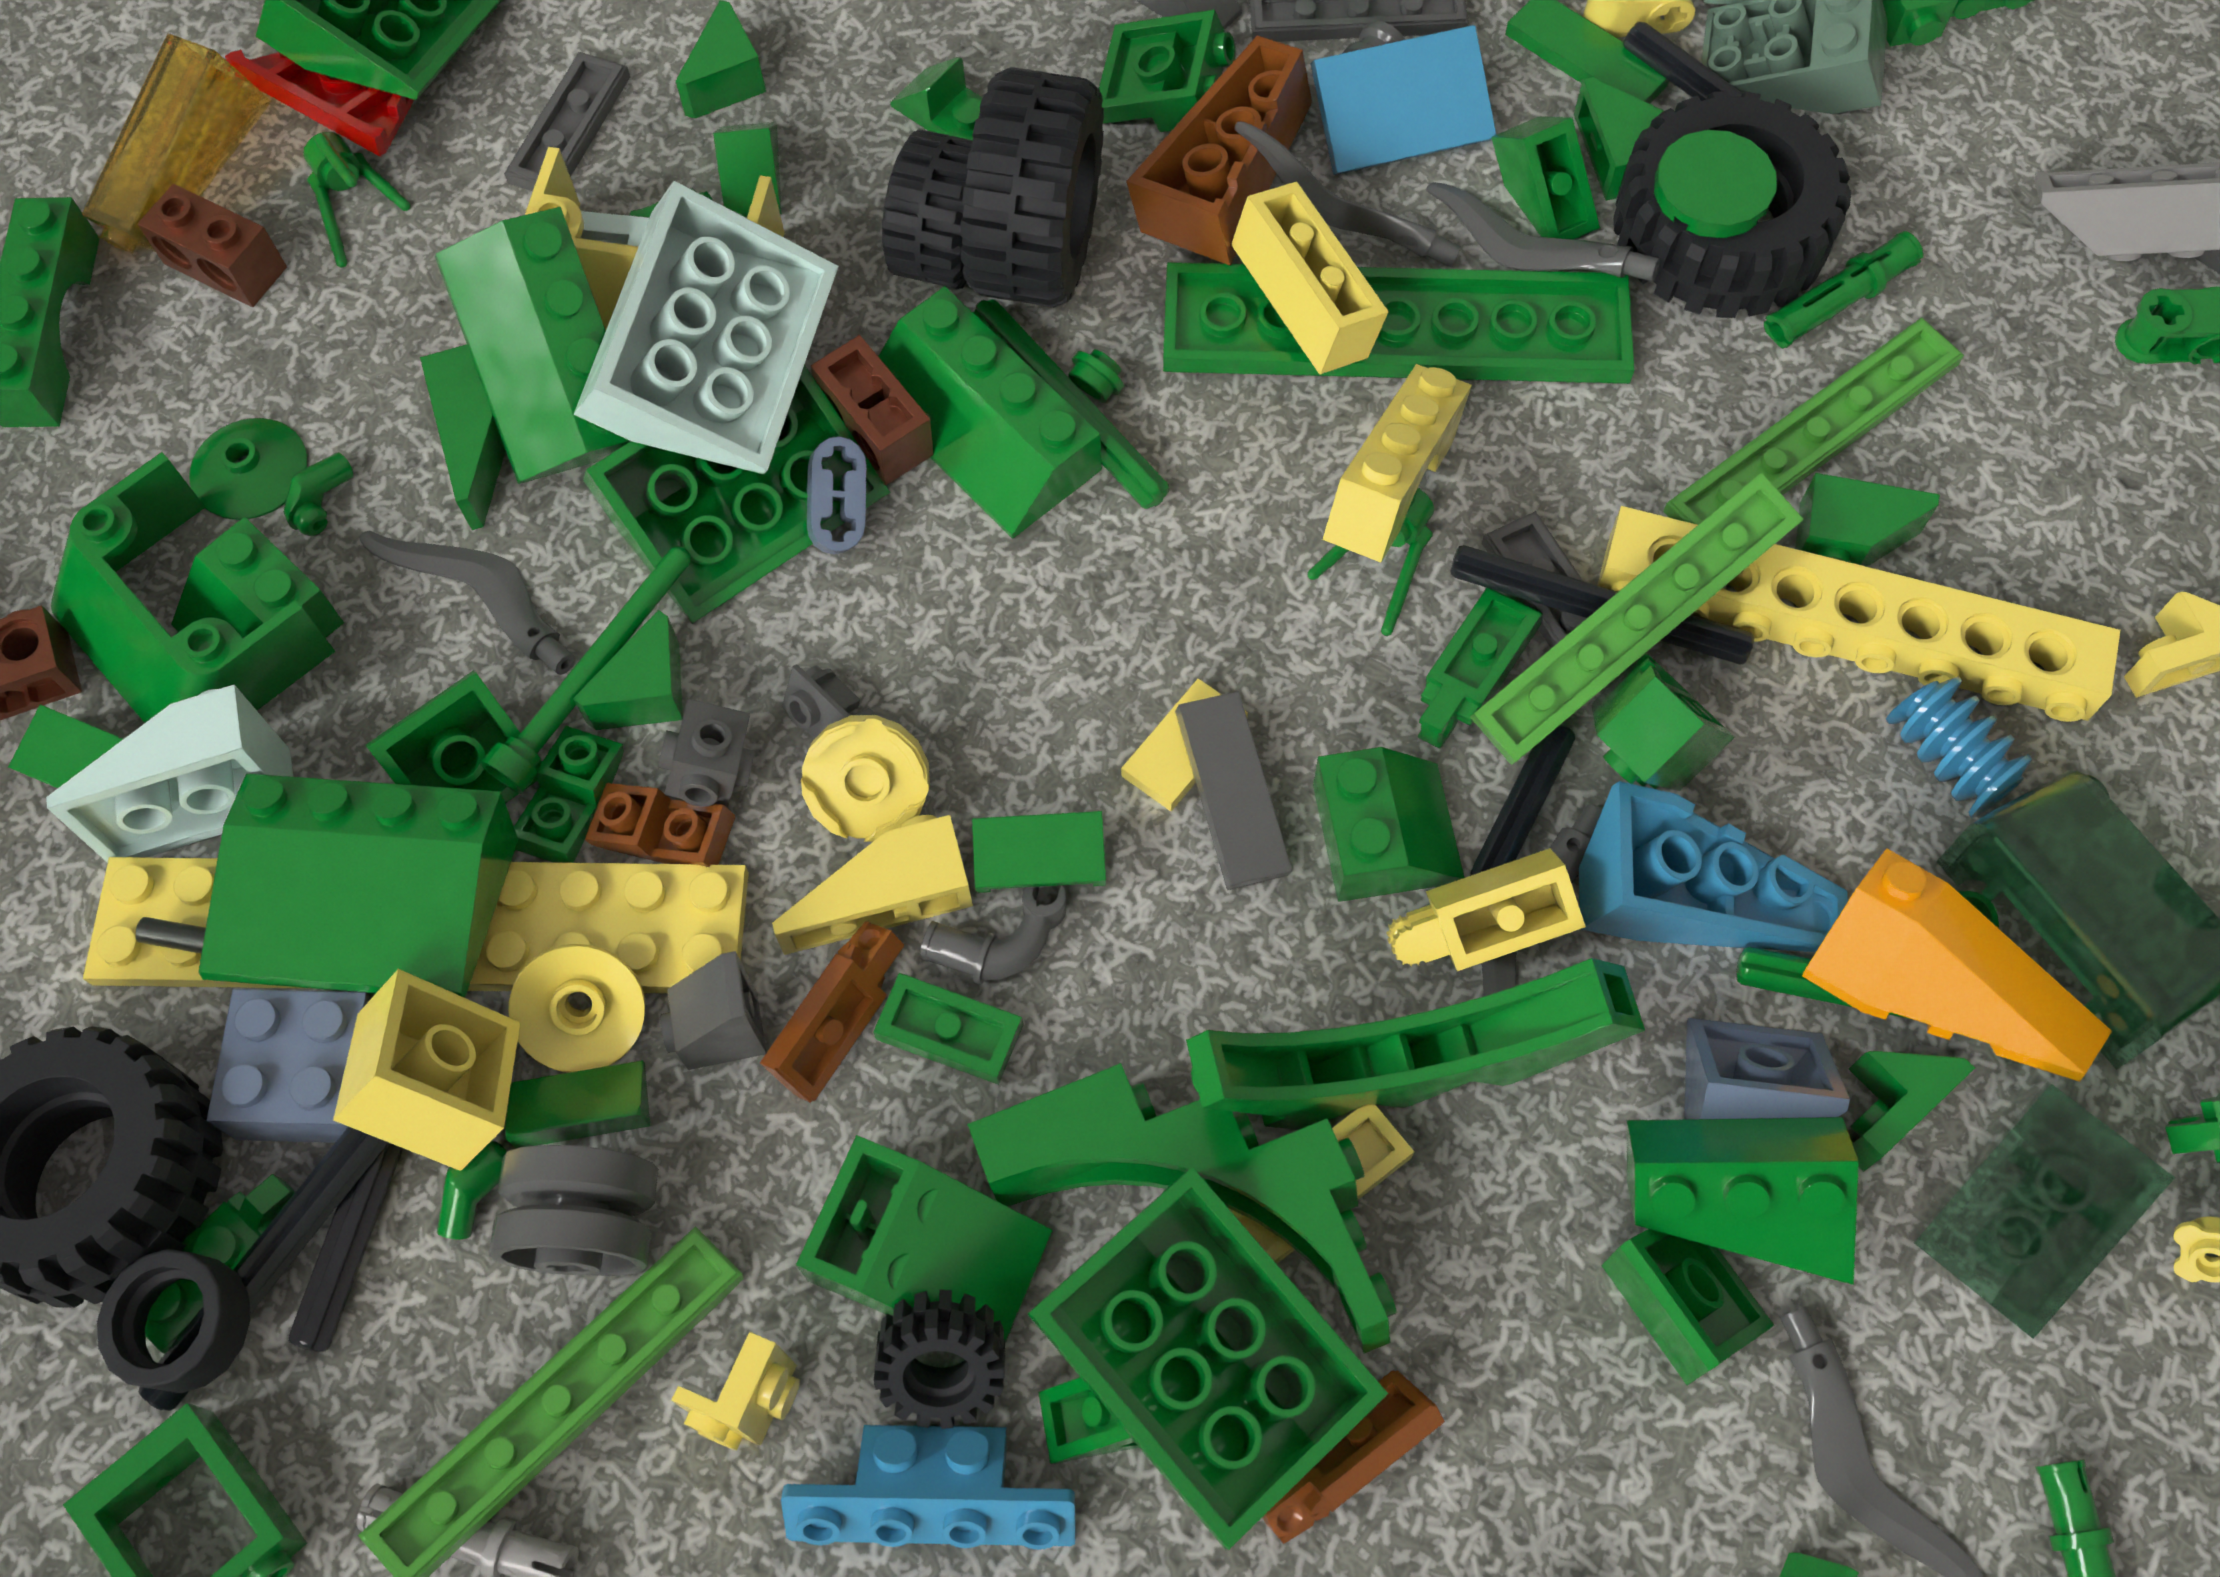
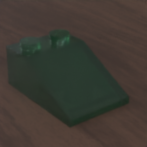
M2047 1081L1915 1240L1914 1244L2034 1339L2175 1177L2050 1081Z

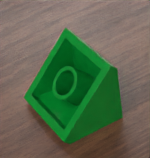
M474 670L365 745L395 784L501 791L505 804L519 794L495 779L480 764L496 742L504 744L510 736L517 738L521 733ZM540 760V762L536 765V767H535L536 769H538V767H539L540 764L542 763L541 760ZM537 776L534 778V780L530 783L529 786L538 781Z
M1647 1229L1619 1246L1601 1265L1686 1385L1703 1376L1775 1326L1716 1247Z

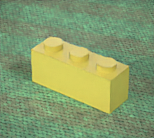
M1296 181L1248 196L1231 245L1317 372L1323 374L1367 359L1389 311Z

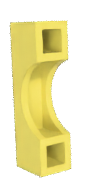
M1415 365L1340 478L1322 540L1380 563L1382 562L1401 530L1412 499L1426 469L1436 472L1450 449L1472 387L1471 384L1456 379L1453 374L1444 369Z

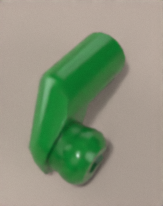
M336 452L297 472L291 479L283 512L289 526L294 530H299L305 536L320 534L328 524L326 519L327 512L321 507L324 493L353 478V469L341 453Z
M489 1142L461 1171L452 1167L448 1168L437 1227L438 1235L458 1240L467 1239L472 1236L477 1203L499 1184L502 1160L507 1151L498 1142Z

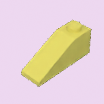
M933 815L915 816L904 821L899 828L884 832L772 922L775 936L784 955L849 939L865 921L887 929L972 907L969 885L950 815L939 818Z

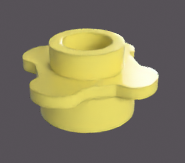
M2201 1217L2179 1224L2174 1230V1240L2180 1245V1257L2174 1261L2175 1273L2189 1282H2197L2201 1279L2207 1282H2220V1218ZM2212 1253L2219 1255V1257L2207 1256L2206 1254Z

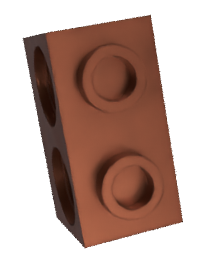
M174 183L137 224L165 265L252 308L287 268L263 226Z
M858 335L810 365L813 378L875 468L874 470L884 485H888L933 456L930 418L861 335Z
M42 605L32 609L14 611L5 618L0 619V720L38 708L40 704L44 706L82 692L69 634Z

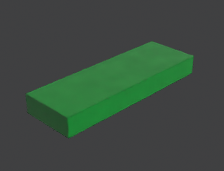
M1530 0L1507 22L1506 36L1581 84L1583 79L1595 77L1649 104L1669 85V80L1626 50L1622 41L1557 0Z

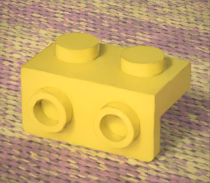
M749 1332L717 1402L679 1386L671 1401L688 1412L684 1425L698 1431L697 1434L737 1451L742 1438L761 1446L773 1417L783 1420L793 1405L800 1384V1380L792 1376L797 1365L775 1342Z

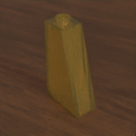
M167 33L81 215L103 229L99 236L102 240L123 251L133 254L138 245L156 252L137 225L173 183L201 196L272 101L215 50Z

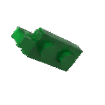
M1485 589L1426 676V687L1421 695V701L1429 706L1419 719L1421 724V731L1418 734L1419 739L1440 749L1456 727L1458 720L1469 726L1472 725L1474 721L1470 716L1494 697L1541 626L1543 613L1493 589Z
M271 1174L247 1196L242 1192H238L227 1203L224 1201L202 1222L200 1228H196L183 1241L187 1246L182 1251L218 1259L233 1270L296 1191L286 1181L275 1174ZM184 1278L178 1279L162 1291L150 1308L145 1327L146 1337L161 1353L165 1354L204 1306L203 1294L195 1281Z

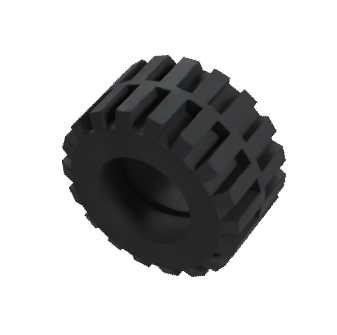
M917 129V131H913L900 150L889 179L882 219V245L885 262L889 272L893 275L954 289H963L967 285L963 275L964 263L961 262L962 236L960 235L964 204H962L964 186H966L968 171L966 167L973 140Z

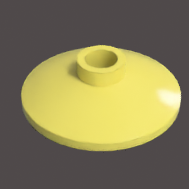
M568 944L554 947L539 954L523 968L511 990L508 1012L509 1018L520 1022L518 1042L533 1059L549 1068L570 1073L606 1067L622 1058L635 1044L642 1030L645 1017V999L638 978L622 959L596 946ZM574 992H583L590 997L592 1005L585 1010H577L569 1004L568 996Z

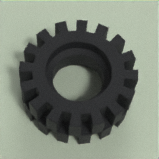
M940 1289L939 1301L930 1302L928 1292L923 1291L915 1293L913 1308L905 1299H902L894 1305L893 1316L886 1313L881 1321V1328L877 1336L874 1386L875 1390L880 1389V1401L886 1408L895 1403L896 1417L905 1421L912 1412L916 1413V1426L924 1428L929 1427L930 1418H941V1429L954 1428V1416L960 1415L965 1425L977 1420V1407L986 1414L994 1407V1396L1000 1397L1004 1388L1005 1339L1001 1321L994 1322V1311L987 1304L975 1312L976 1297L964 1293L960 1303L952 1302V1290ZM946 1351L961 1356L965 1361L951 1367H933L923 1364L915 1358L927 1352Z

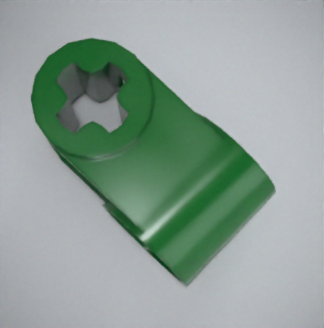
M2220 287L2177 290L2158 288L2150 290L2139 301L2136 316L2119 326L2115 334V344L2119 352L2127 359L2143 364L2180 362L2201 364L2200 359H2212L2213 363H2220Z

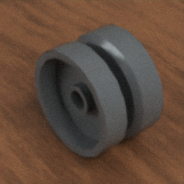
M539 1145L520 1147L507 1151L502 1160L498 1193L516 1208L498 1214L494 1219L489 1257L498 1263L514 1268L549 1274L621 1276L642 1272L648 1266L651 1231L646 1225L632 1216L649 1210L655 1204L659 1169L653 1162L636 1155L602 1148L572 1145Z

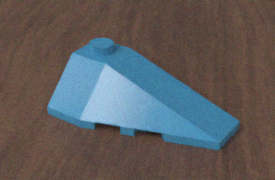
M1621 781L1611 787L1579 866V908L1586 926L1581 930L1636 941L1735 948L1754 947L1768 950L1816 952L1848 902L1847 890L1785 855L1774 858L1745 842L1746 833L1729 823L1719 827L1693 812L1695 808L1694 803L1678 794Z

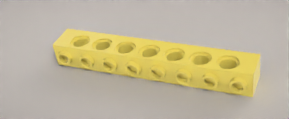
M1621 506L1609 536L1597 586L1619 592L1698 525ZM1777 544L1770 547L1727 584L1737 592H1731L1722 588L1692 613L1702 618L1748 631L1754 635V642L1768 639L1792 645L1798 653L1808 657L1831 655L1855 661L1860 669L1871 673L1894 671L1918 677L1919 682L1923 685L1934 681L1941 683L1959 676L1962 680L1959 688L1980 693L1982 698L1990 703L1997 705L2020 703L2043 709L2049 717L2067 722L2080 719L2088 721L2112 695L2121 631ZM1780 598L1793 602L1798 608L1786 605ZM1842 614L1852 616L1859 623L1849 621ZM1905 629L1916 633L1921 639L1909 635ZM1968 645L1977 648L1983 655L1974 652ZM2033 662L2041 665L2046 671L2038 668Z

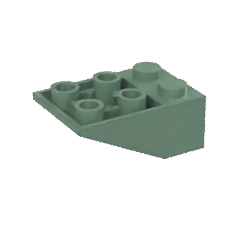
M1748 0L1707 9L1701 63L1742 93L1752 92L1761 94L1760 100L1775 103L1776 99L1791 104L1793 109L1837 114L1880 106L1882 102L1888 22L1882 0Z

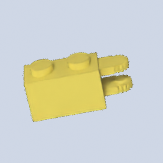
M1549 848L1426 891L1430 905L1407 912L1405 917L1399 915L1398 919H1393V923L1388 925L1389 931L1386 933L1389 937L1387 940L1391 944L1393 954H1396V959L1401 960L1403 965L1405 963L1410 966L1412 964L1419 965L1421 961L1427 963L1449 955L1456 970L1460 971L1585 928L1586 926L1566 866L1553 850Z

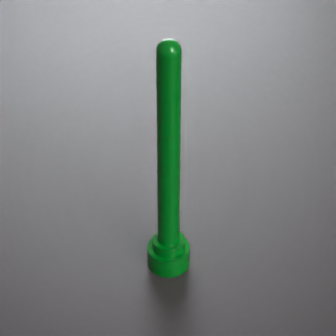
M675 546L665 554L517 738L510 736L504 744L496 742L480 762L490 775L519 794L526 790L538 775L535 767L541 760L538 755L539 751L576 707L573 698L628 642L689 566L691 557L687 549Z

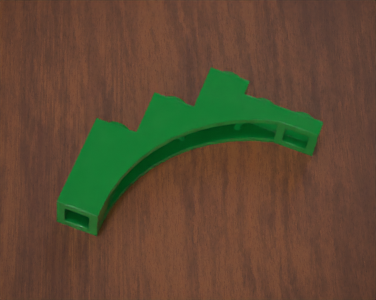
M1120 1063L967 1124L996 1200L1007 1207L1048 1193L1079 1187L1132 1185L1167 1189L1193 1167L1229 1209L1254 1220L1282 1238L1307 1259L1329 1282L1338 1295L1364 1354L1390 1343L1388 1317L1397 1314L1396 1306L1382 1274L1378 1272L1369 1276L1358 1253L1367 1250V1245L1360 1225L1351 1210L1358 1206L1356 1180L1364 1177V1171L1351 1140L1347 1137L1338 1141L1328 1119L1259 1145L1247 1113H1233L1232 1111L1202 1108L1201 1101L1197 1100L1156 1116L1143 1082L1130 1086L1123 1066Z

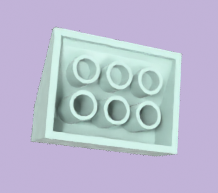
M673 181L651 213L574 415L632 442L764 474L770 465L838 265Z

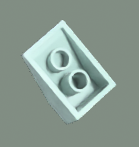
M235 685L221 689H211L202 692L198 696L172 703L48 795L46 797L47 809L107 863L109 857H150L221 835L224 822L246 773L294 777L290 749Z

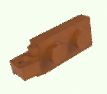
M865 921L851 939L838 950V954H835L760 1061V1064L794 1095L809 1103L817 1099L887 997V994L881 988L885 980V973L904 947L900 939L891 930Z
M1392 1370L1378 1381L1388 1392V1395L1262 1517L1267 1526L1283 1544L1312 1527L1315 1521L1329 1516L1330 1511L1336 1510L1445 1422L1436 1404L1398 1370Z

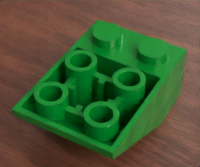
M856 1135L796 1266L808 1282L892 1316L894 1315V1305L902 1299H905L913 1308L915 1293L927 1291L930 1302L939 1301L940 1289L952 1290V1302L960 1303L964 1293L976 1297L975 1312L985 1304L994 1311V1322L1001 1321L1006 1344L1053 1230L919 1160Z

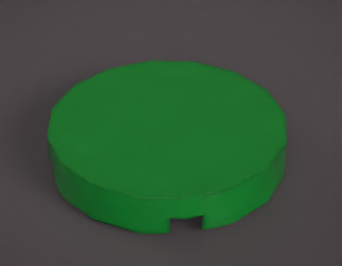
M1703 130L1682 136L1668 146L1654 176V196L1662 212L1672 222H1674L1676 217L1681 222L1688 224L1687 231L1703 237L1727 238L1746 233L1757 225L1761 217L1766 215L1777 191L1776 171L1768 155L1751 140L1729 131Z

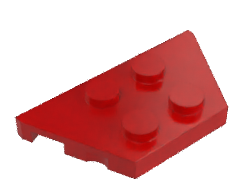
M241 49L225 55L231 75L379 157L384 155L389 149L415 100L305 70L280 52L250 60L244 56Z

